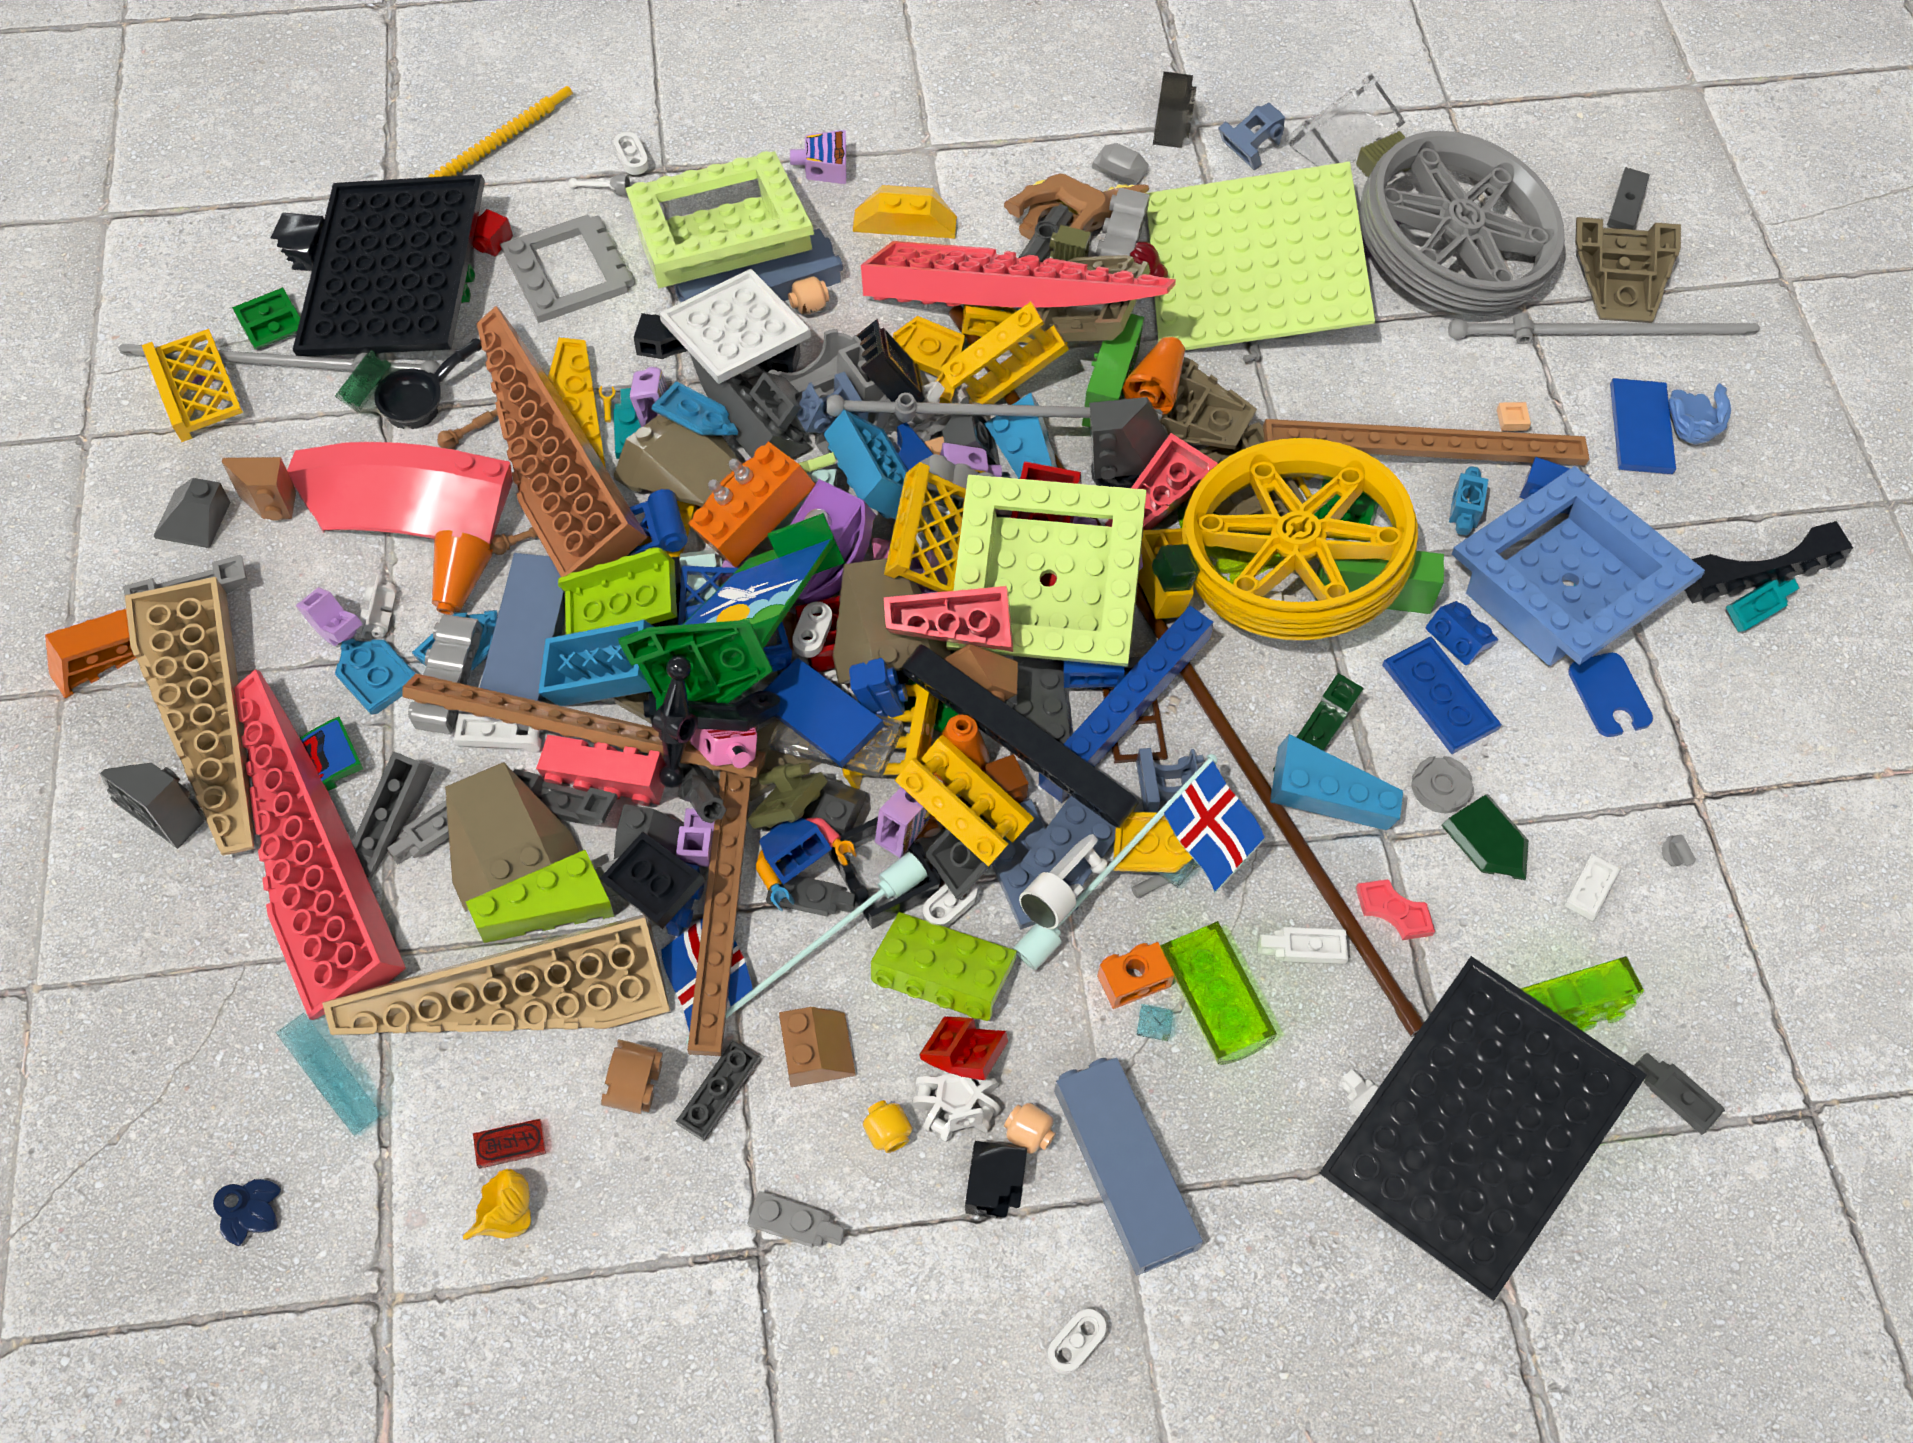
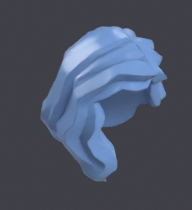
M1719 383L1714 392L1717 409L1712 407L1710 400L1705 394L1694 396L1691 393L1687 394L1683 390L1677 389L1672 391L1669 407L1676 433L1683 441L1695 445L1706 443L1727 428V422L1731 415V404L1727 396V388Z

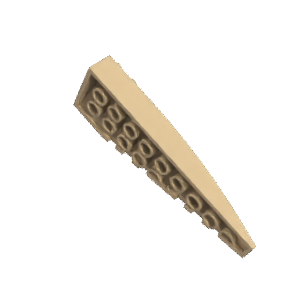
M211 577L125 595L130 647L149 686L152 698L159 709L162 721L176 753L183 764L186 776L193 787L196 799L204 812L220 854L225 856L254 849L252 806L249 793L250 781L245 765L248 762L247 750L243 747L241 738L244 735V723L239 722L234 687L239 682L225 590L217 577Z

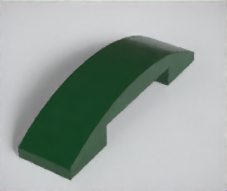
M1337 673L1323 694L1320 703L1297 735V738L1325 751L1348 717L1364 688Z

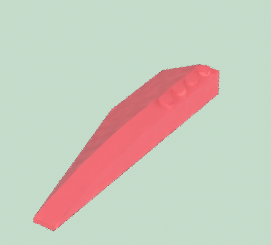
M892 241L861 264L863 296H871L874 300L895 298L898 302L920 300L923 304L944 302L947 306L969 304L1024 307L1030 301L1035 307L1095 305L1168 294L1176 285V279L1146 274L1134 278L1132 272L1123 270L1109 274L1108 268L1105 267L1087 270V264L1052 258L1040 262L1038 256L1034 255L1016 258V252L1011 251L998 255L996 254V249L915 242Z
M255 669L234 687L239 722L244 723V735L241 738L243 747L248 750L249 762L245 763L247 775L252 777L253 787L249 788L255 833L260 835L261 846L258 849L259 861L264 862L266 876L262 878L263 888L269 892L270 903L266 904L267 915L308 1018L315 1020L325 1015L323 1002L385 985L404 971L406 967L345 826L315 765L262 673Z

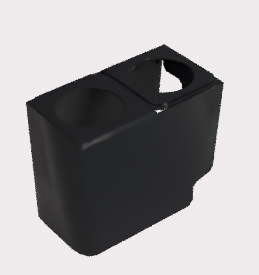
M284 212L281 214L270 238L278 240L277 247L282 248L281 252L288 256L287 260L293 262L292 270L312 271L324 223L323 216Z
M981 1141L974 1142L973 1158L971 1159L972 1165L970 1166L965 1200L966 1214L990 1218H1005L1010 1207H1020L1027 1147Z

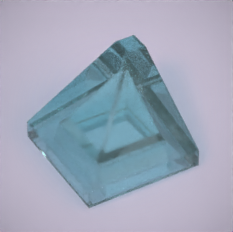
M1141 1004L1136 1035L1168 1042L1171 1035L1173 1010Z

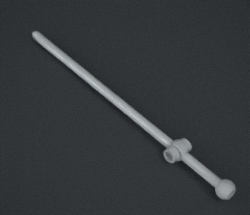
M1520 313L1513 317V323H1467L1463 319L1456 318L1449 323L1448 333L1454 339H1461L1466 334H1513L1518 344H1527L1533 340V334H1756L1760 327L1756 323H1533L1529 319L1528 314Z
M121 344L118 347L123 355L145 356L141 345ZM218 350L223 362L353 371V377L359 381H367L374 372L393 373L401 369L415 368L434 374L440 367V364L434 360H426L422 364L375 361L376 357L373 353H361L354 360ZM171 352L166 354V358H178L181 352ZM190 354L187 357V359L197 360L199 358L197 356H193Z
M901 393L895 402L844 400L843 397L836 394L830 395L827 398V413L834 417L839 416L845 409L849 412L895 413L901 422H910L916 413L1090 418V407L916 402L910 393ZM1155 409L1160 420L1163 417V412L1160 409Z

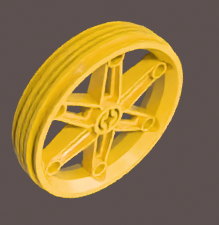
M1289 438L1268 441L1253 445L1227 457L1211 469L1194 490L1187 506L1182 526L1183 559L1186 570L1195 589L1205 603L1219 616L1246 631L1284 640H1314L1340 635L1361 627L1383 613L1398 597L1410 577L1415 562L1418 540V524L1410 496L1401 481L1388 467L1376 458L1354 447L1314 438ZM1312 477L1331 481L1302 504L1282 478ZM1249 486H1252L1264 514L1254 515L1213 514L1223 501ZM1273 490L1290 511L1282 517L1279 516L1269 495ZM1361 493H1364L1383 508L1390 519L1392 527H1378L1340 519ZM1336 494L1339 495L1341 498L1328 514L1319 520L1314 514ZM1229 531H1234V532H1250V533H1267V534H1271V536H1267V535H1256V534H1245V533H1233V532H1229ZM1326 538L1345 539V540H1357V541H1368V542L1336 541V540H1326ZM1204 545L1257 554L1239 577L1234 580V583L1231 584L1214 568L1206 554ZM1279 554L1284 559L1260 581L1255 578L1274 555ZM1315 557L1319 559L1330 581L1326 586H1324L1308 564V561ZM1382 559L1389 560V562L1371 582L1355 591L1349 592L1334 560ZM1295 570L1318 601L1289 602L1269 599L1263 596Z

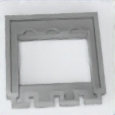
M587 214L500 244L502 252L538 324L628 293L627 288L635 284L632 275L599 216L589 217ZM582 234L607 282L557 298L533 251Z

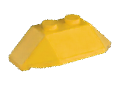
M882 185L855 209L853 232L955 239L957 216L934 188Z

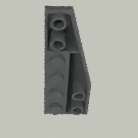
M690 354L707 397L725 406L729 413L728 419L731 423L735 424L738 430V435H733V437L751 458L754 457L755 451L768 441L790 458L808 450L810 445L803 438V432L792 426L791 423L787 429L778 427L749 394L754 386L741 374L718 384Z

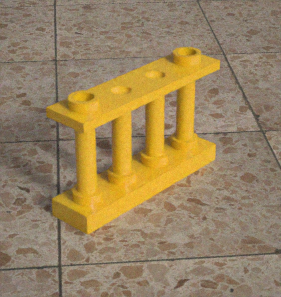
M1030 301L941 368L953 389H956L963 383L969 386L966 388V391L972 402L994 404L1067 352L1069 348L1054 325L1046 331L1041 328L1045 323L1034 304ZM1032 334L1035 339L1022 348L1018 343ZM1009 350L1013 355L999 364L996 359ZM985 367L991 370L978 380L974 377L976 373Z
M917 684L905 685L908 697L916 696L915 707H912L911 710H905L903 715L892 718L887 716L883 723L911 722L910 733H907L906 736L873 737L842 767L843 776L851 787L860 789L862 775H899L913 758L917 759L922 765L926 764L921 758L931 746L939 703L937 698ZM906 748L905 759L901 763H865L868 749Z
M941 735L921 758L926 764L922 765L917 759L913 758L894 780L988 867L1007 847L1008 843L1003 837H1007L1013 843L1035 819L944 735ZM933 773H937L949 785L946 787ZM960 794L972 807L969 808L956 795ZM983 815L995 828L992 829L979 816Z

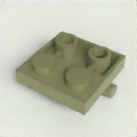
M806 762L796 765L787 763L776 766L772 771L760 774L759 782L762 785L775 783L776 787L748 817L747 820L754 829L763 826L771 828L780 822L788 821L792 823L800 819L804 815V809L807 805L821 795L819 791L828 782L823 773L807 775L810 772V767Z

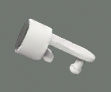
M1094 834L1088 835L1079 841L1049 873H1040L1021 893L1019 901L1023 911L1039 926L1046 929H1054L1075 908L1076 897L1083 888L1080 884L1068 886L1063 879L1083 857L1091 865L1090 869L1093 873L1099 874L1107 868V861L1104 858H1100L1093 849L1098 841Z

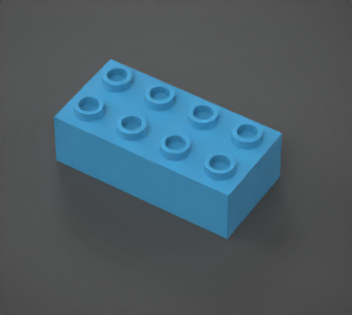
M844 409L824 433L829 443L828 448L836 456L838 467L845 473L848 478L846 481L855 491L857 497L864 500L870 508L877 510L883 517L896 519L907 469L884 429Z
M645 620L546 638L538 694L558 706H568L652 691L638 664L631 666L618 642V638L654 626Z

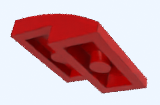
M944 1016L920 1052V1059L931 1066L954 1075L986 1080L1008 1043L1007 1033L1002 1030L976 1029L974 1018Z

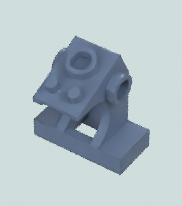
M1267 103L1263 106H1256L1250 115L1235 128L1225 121L1218 129L1222 141L1247 165L1256 170L1262 164L1257 150L1258 147L1270 137L1276 145L1280 144L1286 117L1271 103ZM1260 125L1261 128L1254 134L1251 129Z
M846 373L836 374L834 378V392L831 395H840L844 400L862 401ZM812 382L802 392V398L799 402L801 409L796 416L806 432L821 434L825 433L837 417L825 413L827 412V398L830 395L819 398ZM851 412L868 421V412Z
M1151 748L1139 749L1136 767L1144 812L1157 813L1160 802L1169 801L1203 765L1202 762H1205L1203 754L1197 755L1196 751L1191 749L1189 756L1178 759V764L1160 765L1153 761ZM1181 778V786L1165 787L1164 779Z

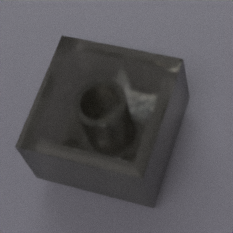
M1163 71L1153 145L1182 148L1184 138L1189 139L1191 123L1186 122L1187 120H1192L1194 104L1189 103L1195 101L1197 86H1192L1193 75Z

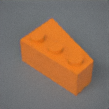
M126 609L117 610L111 614L45 634L49 675L64 698L74 694L71 689L89 680L92 684L99 680L98 674L114 665L118 669L136 659L130 647Z

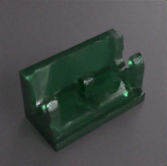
M373 351L365 355L335 395L337 399L357 413L361 411L374 394L378 384L391 371L392 364L386 359L382 361L377 358Z

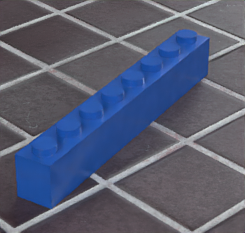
M1189 606L1063 745L1095 767L1210 640L1214 622L1192 606ZM1039 773L1038 786L1063 803L1069 794Z

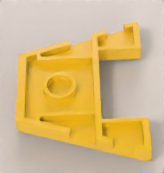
M916 316L894 332L893 338L912 358L915 364L919 365L920 370L938 377L936 381H939L945 388L939 398V403H952L955 389L951 387L941 367L963 351L965 335Z

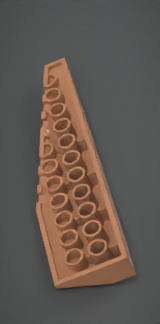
M495 306L476 324L482 350L486 352L488 359L485 363L493 380L490 384L492 392L497 397L495 405L503 439L507 441L509 448L506 452L508 460L513 465L514 472H512L514 483L518 486L519 493H517V498L520 506L561 577L627 556L648 538L559 393L500 308Z

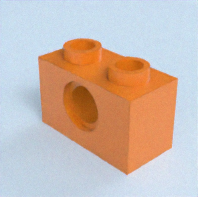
M1159 942L1148 945V943L1139 944L1130 953L1119 956V954L1108 956L1099 965L1097 974L1112 1009L1171 987L1175 976ZM1137 969L1142 975L1133 977L1127 973V970Z

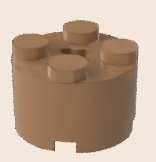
M618 1039L605 1080L608 1090L606 1094L602 1093L601 1105L636 1114H642V1111L649 1113L654 1097V1085L651 1084V1080L658 1081L663 1063V1053L658 1052V1048Z

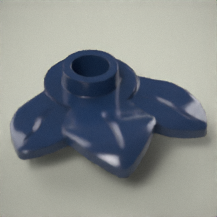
M254 1179L243 1186L229 1184L219 1189L214 1196L213 1207L217 1215L221 1217L220 1232L224 1239L233 1245L241 1246L248 1231L265 1233L276 1230V1215L268 1203L280 1194L281 1188L271 1181ZM233 1195L239 1199L234 1207H227L224 1204L228 1196Z

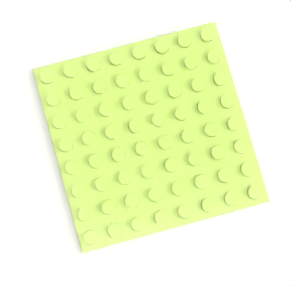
M1350 161L1147 193L1150 194L1147 210L1150 244L1155 247L1159 254L1160 262L1167 268V278L1176 279V285L1168 294L1154 296L1158 342L1165 337H1175L1182 342L1185 350L1375 324Z

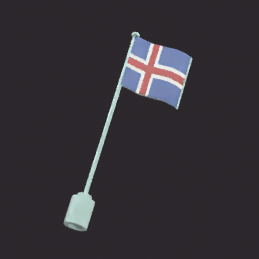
M1214 754L1206 756L1208 760L1114 858L1107 868L1076 899L1075 908L1056 928L1046 929L1035 924L1012 948L1017 951V956L1028 967L1036 971L1062 943L1059 938L1061 932L1058 927L1163 816H1165L1179 843L1205 872L1214 893L1224 885L1265 840L1262 829L1253 814L1227 786L1216 767L1217 757Z
M907 852L878 876L881 882L877 884L880 890L754 989L746 961L734 940L726 1018L883 895L888 899L892 896L896 899L908 893L927 878V872L912 853ZM703 918L661 949L665 972L683 1007L689 1033ZM688 1036L687 1039H686L687 1045H688V1041H689V1036Z

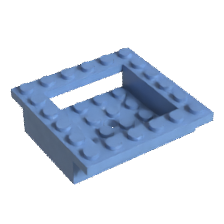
M1576 466L1456 545L1452 551V555L1472 572L1466 594L1548 666H1551L1566 654L1579 665L1702 578L1705 571ZM1573 504L1569 517L1507 560L1499 555ZM1562 581H1572L1576 586H1566Z

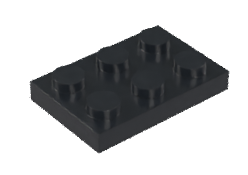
M644 832L632 842L600 877V880L607 887L661 929L669 923L706 881L699 872Z

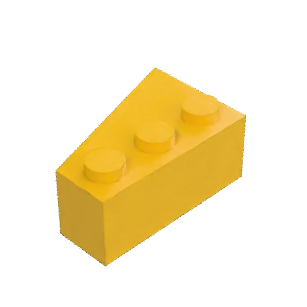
M1182 528L1143 530L1141 549L1143 568L1139 570V583L1156 619L1180 617L1194 594L1193 582L1186 570L1183 559Z

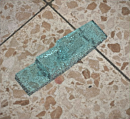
M304 1012L276 1032L277 1036L353 1136L382 1116V1113Z

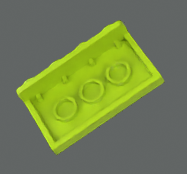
M649 548L644 552L623 556L618 560L598 564L593 568L580 572H572L558 579V586L565 591L566 635L640 620L654 624L677 617L675 561L661 548Z
M898 912L871 960V980L880 987L905 993L912 998H919L937 1004L941 1008H949L974 1019L989 1021L993 1013V1005L1016 960L1017 951Z

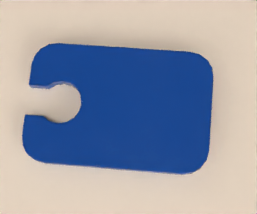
M1613 652L1590 657L1580 665L1577 662H1573L1568 670L1569 676L1593 724L1601 735L1614 737L1623 734L1624 731L1621 725L1613 717V712L1617 710L1625 711L1631 716V724L1635 731L1645 729L1652 723V712L1628 666L1619 654Z

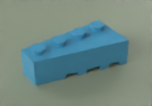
M1029 393L1013 404L1040 406L1032 393ZM995 416L984 423L1018 479L1021 477L1024 461L1057 467L1043 417Z
M1288 734L1278 746L1271 803L1382 830H1388L1400 819L1403 790L1293 735Z

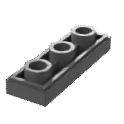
M1625 167L1607 225L1616 229L1633 230L1650 174Z
M732 1040L677 1118L676 1124L700 1140L705 1141L760 1062V1056ZM716 1086L724 1087L720 1092L713 1091Z

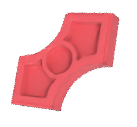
M1388 879L1357 884L1356 891L1363 915L1375 916L1388 921L1397 929L1402 940L1433 936L1435 933L1427 903L1413 902L1402 897L1394 890Z

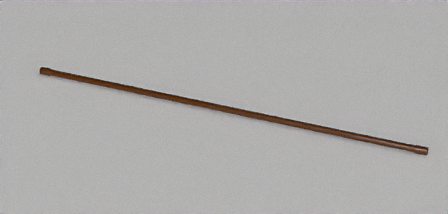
M959 305L950 310L949 316L958 330L962 332L963 307ZM963 334L969 345H972L981 338L977 335ZM985 367L987 373L991 371L989 368ZM1012 390L1003 397L1008 405H1013L1020 400L1015 390ZM1054 452L1057 468L1065 469L1060 459ZM1092 518L1096 519L1098 526H1102L1098 518ZM1138 582L1136 606L1159 640L1168 630V627L1163 619L1155 618L1144 591ZM1189 662L1180 672L1182 678L1340 925L1346 930L1349 939L1394 1007L1395 1013L1410 1037H1414L1424 1024V1021L1413 1004L1408 1001L1283 805L1270 802L1272 788Z

